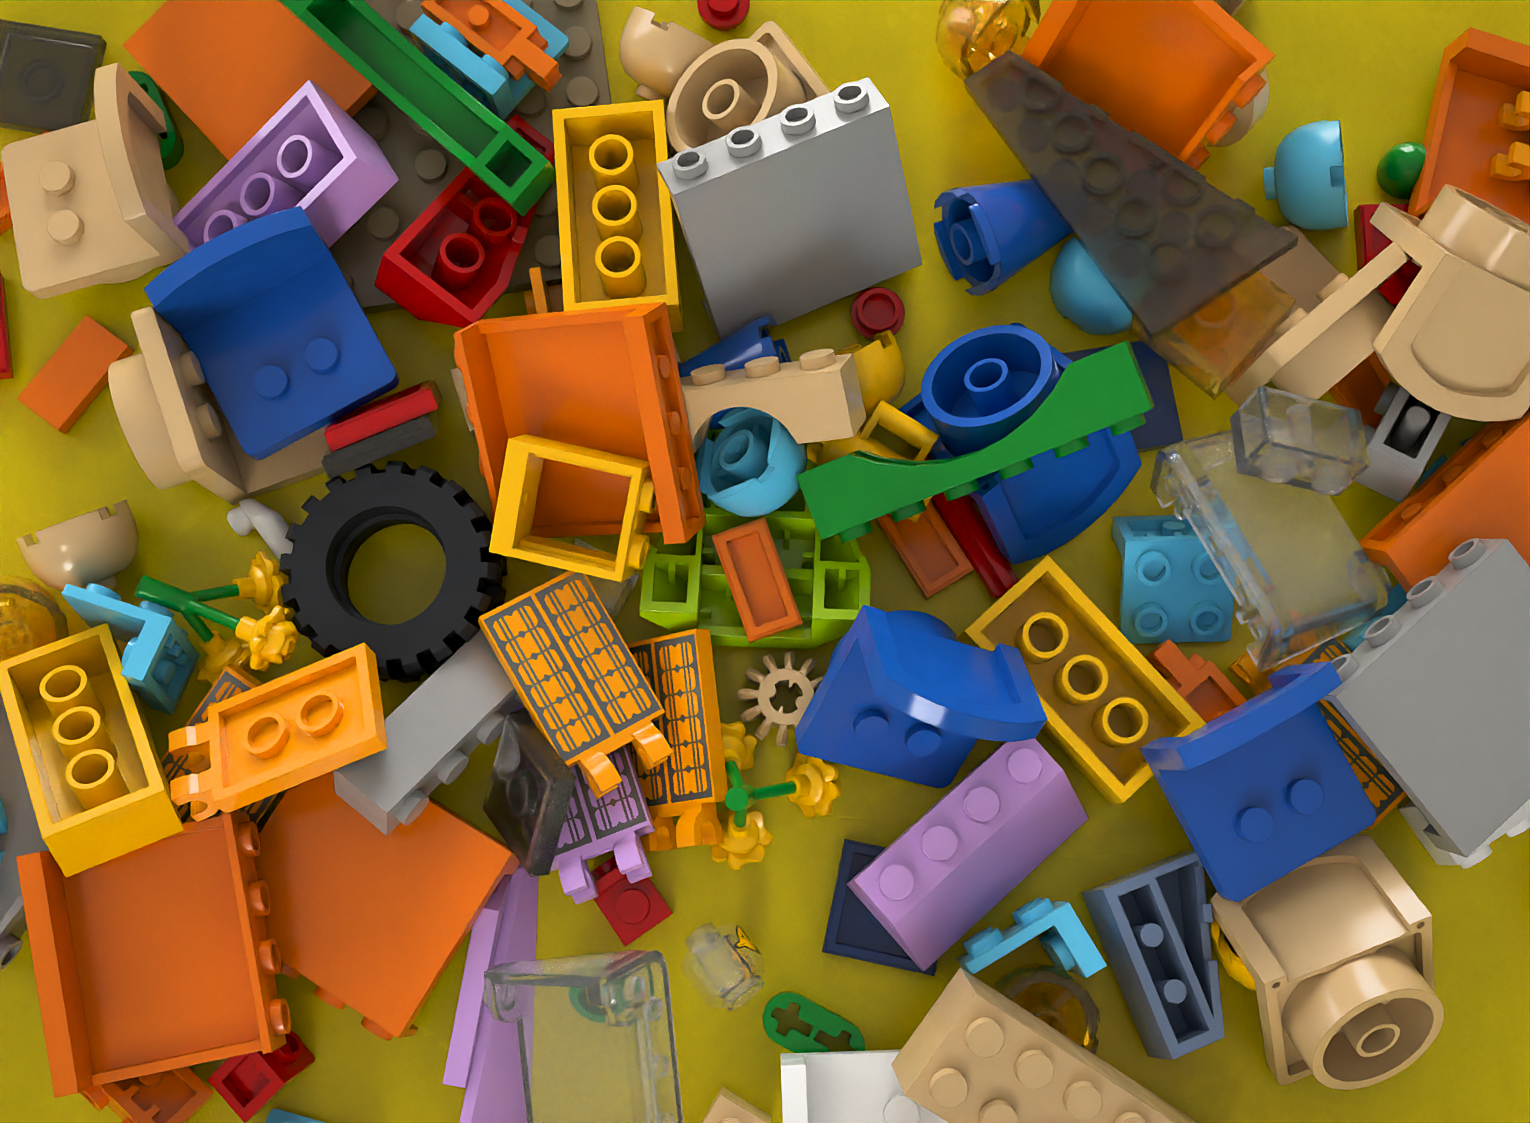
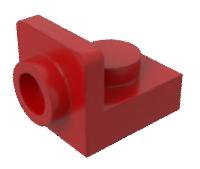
M615 856L591 871L599 895L593 899L625 947L673 914L650 877L631 884L628 881L627 875L620 873Z
M290 1030V1033L285 1034L286 1044L275 1051L266 1054L258 1051L230 1057L207 1079L244 1123L257 1115L293 1078L314 1062L315 1057L294 1031Z

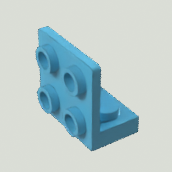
M503 0L538 27L540 35L549 45L544 52L555 61L569 48L568 37L523 1ZM423 13L409 28L417 49L502 121L536 85L525 74L516 82L510 78L508 72L494 58L487 54L482 58L468 48L469 44L464 36L447 22H443L439 26Z
M1224 515L1113 517L1112 538L1122 556L1118 630L1131 644L1162 643L1168 639L1173 643L1228 641L1231 638L1239 538Z
M89 583L86 589L66 584L61 595L90 628L108 623L114 638L128 643L121 661L123 668L121 675L150 708L172 715L200 656L188 640V633L174 621V614L165 607L149 601H142L139 607L120 601L121 596L98 584Z
M1037 897L1011 913L1015 923L1004 930L999 931L998 928L993 929L990 926L976 933L962 943L967 952L956 958L962 969L970 974H975L1045 931L1046 934L1040 937L1039 941L1057 969L1062 967L1065 972L1069 971L1088 978L1107 966L1069 902L1050 901L1048 897L1045 899Z

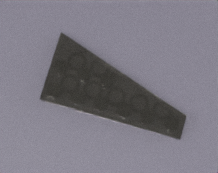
M1010 49L964 80L968 94L1151 341H1154L1298 244V236L1283 226L1278 229L1255 214V208L1238 197L1234 200L1206 182V176L1135 130L1131 133L1109 119V113L1093 103L1089 106L1063 89L1061 82Z

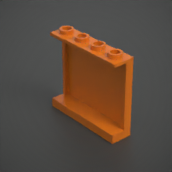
M167 0L122 45L228 161L308 80L317 83L351 118L379 91L277 0Z
M1053 0L999 94L1013 107L1033 92L1038 95L1148 195L1133 215L1140 221L1155 206L1162 212L1165 211L1183 192L1185 186L1179 180L1182 176L1187 179L1192 177L1211 155L1205 149L1209 141L1216 145L1238 121V118L1232 114L1235 107L1238 106L1244 109L1263 89L1267 82L1260 75L1275 55L1213 0Z
M1470 27L1444 49L1423 140L1425 161L1420 176L1412 189L1408 214L1422 220L1443 186L1449 184L1502 209L1530 225V180L1506 181L1489 177L1492 156L1497 153L1508 155L1509 147L1514 142L1530 146V130L1513 131L1496 127L1499 107L1504 103L1516 106L1517 94L1522 91L1530 92V46Z
M666 302L480 319L453 333L455 340L454 358L457 367L462 371L468 398L466 405L467 416L470 423L474 426L480 452L479 470L482 477L486 479L491 501L490 517L492 526L494 524L508 439L524 434L649 461L657 505L652 514H646L643 533L662 532L664 544L686 543L706 524ZM544 458L530 535L550 538L621 534L631 477Z
M1530 407L1520 419L1489 421L1365 535L1355 547L1366 562L1387 566L1406 593L1421 580L1436 576L1450 563L1448 560L1449 554L1461 543L1471 538L1508 539L1530 567Z
M330 771L288 788L259 833L260 855L254 857L258 880L263 879L266 882L270 895V914L264 916L268 939L274 938L278 945L281 959L280 972L294 979L301 974L315 983L317 986L313 992L324 1002L342 1010L347 1004L364 1015L361 1021V1025L384 1040L391 1041L393 1036L397 1038L414 1036L418 1030V1027L412 1024L504 874L513 875L524 855L430 796H427L429 802L417 819L407 826L400 823L386 836L335 793L334 772Z
M246 811L221 814V816L207 818L199 822L182 823L184 830L67 878L50 850L16 856L54 1098L77 1094L92 1086L253 1052L271 1053L286 1044L285 1034L290 1033L291 1030L290 1010L286 999L278 998L275 974H279L281 970L280 952L275 939H268L264 916L270 914V895L266 882L263 879L258 880L254 857L260 855V837L256 824L253 821L248 822Z

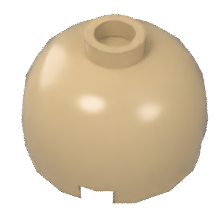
M633 6L619 42V58L625 73L639 84L635 94L647 101L663 100L665 107L667 100L670 99L677 82L686 69L700 55L716 45L672 21L670 23L663 21L660 24L653 20L655 13L638 6Z
M127 499L113 504L116 515L110 516L107 506L37 531L35 535L38 543L34 542L31 533L17 538L16 541L24 560L34 576L46 586L63 591L66 584L86 589L89 583L98 584L108 589L117 587L115 575L131 566L138 552V530Z

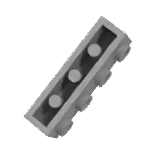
M1389 381L1373 412L1383 416L1377 428L1366 424L1350 452L1351 455L1359 458L1350 479L1401 503L1422 474L1452 415L1435 410L1416 399L1401 385L1398 386Z
M481 628L469 642L460 647L384 720L388 744L387 749L333 770L335 793L386 836L400 823L407 826L417 819L429 802L427 796L441 782L446 785L452 783L469 762L468 755L481 742L485 745L491 744L508 723L507 716L519 704L525 707Z

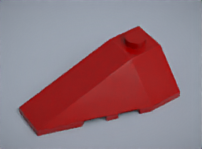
M515 114L507 122V125L553 165L555 159L554 143ZM465 167L383 254L374 286L418 320L461 328L469 326L482 319L506 292L539 200L522 217Z

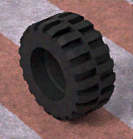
M388 461L386 469L378 470L372 463L357 466L354 470L355 478L346 481L338 474L327 481L325 485L330 493L319 501L313 495L307 499L301 508L309 514L302 526L291 522L285 538L294 543L292 553H283L280 558L279 571L287 575L289 579V584L281 587L284 604L294 609L295 614L291 621L298 632L309 638L312 642L311 647L323 657L328 658L365 642L376 654L379 681L387 682L388 679L398 680L402 683L420 681L422 675L433 674L460 647L469 642L480 631L478 624L479 616L504 604L506 590L502 587V577L508 575L506 558L501 554L489 552L493 526L481 507L454 480L450 479L448 481L437 470L423 465L417 470L411 469L406 462ZM398 524L418 525L437 538L446 556L445 578L438 595L422 613L403 623L386 625L365 618L352 604L348 591L349 568L356 552L370 536L384 528Z

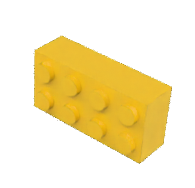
M663 100L552 110L564 311L666 302L671 333L684 332L675 207L670 192L656 164L671 158Z
M1049 555L1041 560L974 621L958 638L961 643L989 651H994L998 643L1019 648L1047 717V721L1041 730L1111 805L1124 803L1154 775L1140 750L1141 747L1159 737H1185L1207 724Z
M108 623L0 662V691L41 836L66 878L184 830L176 804L171 801V790L138 694L121 675L123 655Z

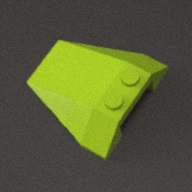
M724 429L708 430L707 437L715 442L718 435ZM700 447L694 455L695 463L698 457ZM807 458L808 462L805 471L817 467L815 462ZM800 487L786 504L767 515L756 517H743L727 511L712 503L701 492L706 524L686 543L664 544L663 533L661 532L654 547H650L643 567L640 616L673 633L691 629H710L711 645L810 650L843 637L850 630L862 606H870L871 570L866 556L862 555L857 538L842 543L839 534H835L822 540ZM765 517L803 625L749 644L711 535Z

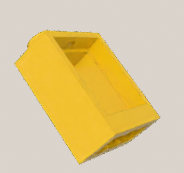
M528 434L509 438L489 552L623 582L636 573V568L642 569L644 567L649 551L650 538L648 535H643L646 514H652L657 505L649 461ZM544 458L631 477L617 555L530 535Z

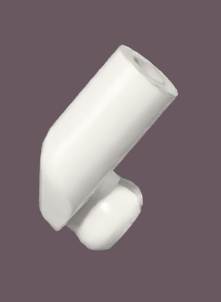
M248 498L239 501L240 506L231 509L227 513L229 524L239 536H246L251 530L256 529L279 562L281 554L292 553L294 543L285 538L289 526L283 517L273 509L255 499Z

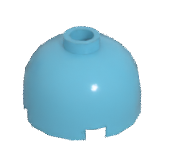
M1322 120L1299 126L1287 134L1278 145L1274 166L1264 168L1266 200L1277 199L1283 217L1292 225L1311 231H1328L1348 227L1347 188L1344 174V152L1340 120Z
M1099 223L1081 229L1061 247L1050 270L1049 292L1060 315L1064 319L1067 316L1073 323L1080 326V330L1094 335H1114L1131 329L1150 310L1159 291L1160 264L1153 247L1140 233L1121 224Z
M736 407L718 422L725 429L718 435L715 442L706 437L700 447L696 460L700 490L712 503L739 516L756 517L767 515L786 504L797 493L800 485L796 475L806 470L808 462L807 448L805 443L798 444L788 429L770 414L749 407Z

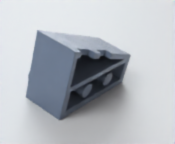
M1195 850L1176 853L1081 893L1148 1057L1174 1060L1225 1037L1217 960L1212 959L1209 923L1213 922L1212 904H1207L1204 866Z

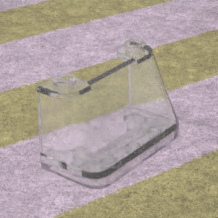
M1271 418L1181 440L1159 450L1149 487L1162 509L1176 503L1174 514L1179 521L1185 518L1188 519L1239 604L1235 616L1241 625L1248 622L1250 631L1256 639L1255 642L1247 645L1246 650L1260 673L1381 616L1387 607V594L1391 592L1389 577L1381 565L1371 563L1304 458L1300 438L1291 425H1283L1277 419Z
M636 949L501 963L484 971V1002L493 1019L500 1023L517 1022L527 1123H684L667 963L662 953L658 950Z

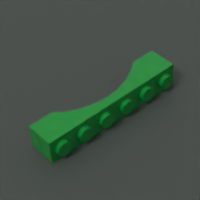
M277 0L522 217L526 215L556 180V170L542 154L453 81L364 0Z
M1126 340L1068 364L1053 391L1028 420L1008 436L981 450L950 459L912 461L886 458L859 449L796 475V478L821 539L839 534L842 543L874 531L871 524L873 519L891 513L894 522H898L927 510L923 500L944 492L948 502L980 489L977 482L979 477L998 470L1001 480H1005L1034 468L1031 457L1053 449L1056 458H1061L1090 446L1086 435L1108 426L1112 436L1146 424L1143 413L1153 409L1155 405L1129 340Z

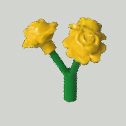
M258 551L256 558L250 560V571L247 577L234 579L232 585L188 592L143 575L134 596L181 613L201 638L199 645L206 653L204 660L199 663L197 668L199 673L196 676V680L200 684L211 683L213 686L224 668L231 663L236 664L249 674L252 673V669H259L265 672L271 663L280 665L284 661H288L293 655L295 644L299 641L300 633L295 625L290 622L291 610L284 607L281 587L289 584L288 576L279 571L280 563L275 559H270L265 551ZM234 597L237 601L252 599L256 608L263 610L266 616L259 621L248 616L239 619L200 602ZM199 616L235 630L236 636L225 640L217 630L211 631Z
M740 721L731 724L720 722L726 776L733 788L725 795V803L729 810L717 811V817L723 831L724 843L710 844L713 861L723 862L727 860L730 868L735 870L740 869L748 862H761L764 860L765 850L763 847L769 846L772 842L773 837L771 833L764 827V816L762 813L753 811L748 814L747 812L748 807L754 805L757 800L786 795L791 802L800 807L804 816L808 818L814 817L817 813L821 816H828L831 813L833 801L842 793L840 776L836 765L823 759L803 755L800 752L796 754L792 768L786 772L784 783L758 788L745 784L740 770L750 769L755 764L752 754L757 745V738L752 733H746V728L743 722Z

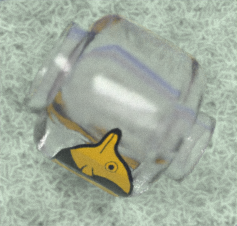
M711 922L706 923L695 930L685 941V945L689 950L681 961V972L708 1008L719 1009L725 1007L728 1012L735 1011L754 998L765 985V981L761 978L766 969L764 956L740 926L728 923L715 927Z

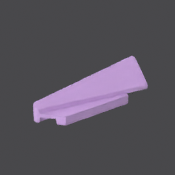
M520 862L513 875L504 874L472 926L442 1082L444 1085L466 1088L459 1123H531L539 869L533 864Z

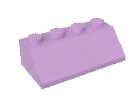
M308 80L176 214L173 222L188 238L191 252L209 240L235 227L265 215L301 206L330 248L399 181V178L376 141L317 83Z
M1035 738L1024 741L1003 742L847 883V886L922 971H925L1089 818L1064 770Z

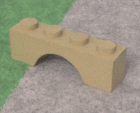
M818 349L799 356L800 361L779 363L778 357L769 356L747 362L744 365V369L725 371L723 364H713L693 370L690 373L691 376L680 377L693 452L695 453L708 436L713 415L721 410L732 407H749L770 414L788 429L798 444L854 437L867 419L854 354L835 356L833 349Z

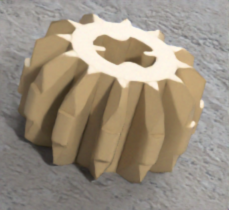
M786 651L784 668L777 669L771 654L763 656V664L768 672L766 677L753 668H749L745 673L746 678L758 686L759 689L745 688L738 691L739 700L758 702L757 706L749 708L741 714L743 722H752L760 717L765 719L755 733L759 740L767 737L772 726L779 728L776 737L778 747L786 746L788 740L787 729L794 728L795 731L814 693L824 676H820L809 681L808 677L816 666V661L812 658L804 662L800 671L794 670V651ZM788 685V692H791L794 687L801 694L795 700L794 712L785 714L783 713V706L778 711L772 707L770 702L776 699L777 687Z

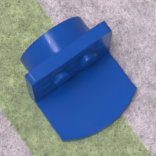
M301 206L265 215L209 240L168 266L144 288L154 309L182 334L190 351H193L196 355L204 377L242 449L255 460H262L393 390L399 384L400 377L328 245Z
M1021 323L985 327L970 332L945 347L927 368L922 380L921 392L898 410L940 435L927 456L929 460L954 458L981 450L1003 439L1028 420L1053 391L1066 366L1073 361L1048 344L1038 333L1028 329ZM1108 426L1086 435L1090 446L1069 455L1056 458L1053 449L1031 457L1034 468L1013 477L1001 480L997 470L977 478L980 489L969 493V495L976 501L1000 553L1013 564L1033 560L1069 542L1102 516L1124 492L1142 465L1130 431L1112 436Z
M863 605L850 630L834 648L828 670L798 723L794 734L798 751L803 755L935 788H944L951 784L978 739L1003 742L1034 739L1047 721V717L1019 648L998 643L994 651L985 650L960 643L956 634L946 623L930 614L911 610L885 612L881 609Z
M1331 661L1285 666L1267 676L1272 687L1224 715L1207 722L1206 725L1185 737H1159L1140 748L1213 885L1223 899L1235 902L1242 901L1375 822L1376 812L1316 704L1317 701L1343 683Z

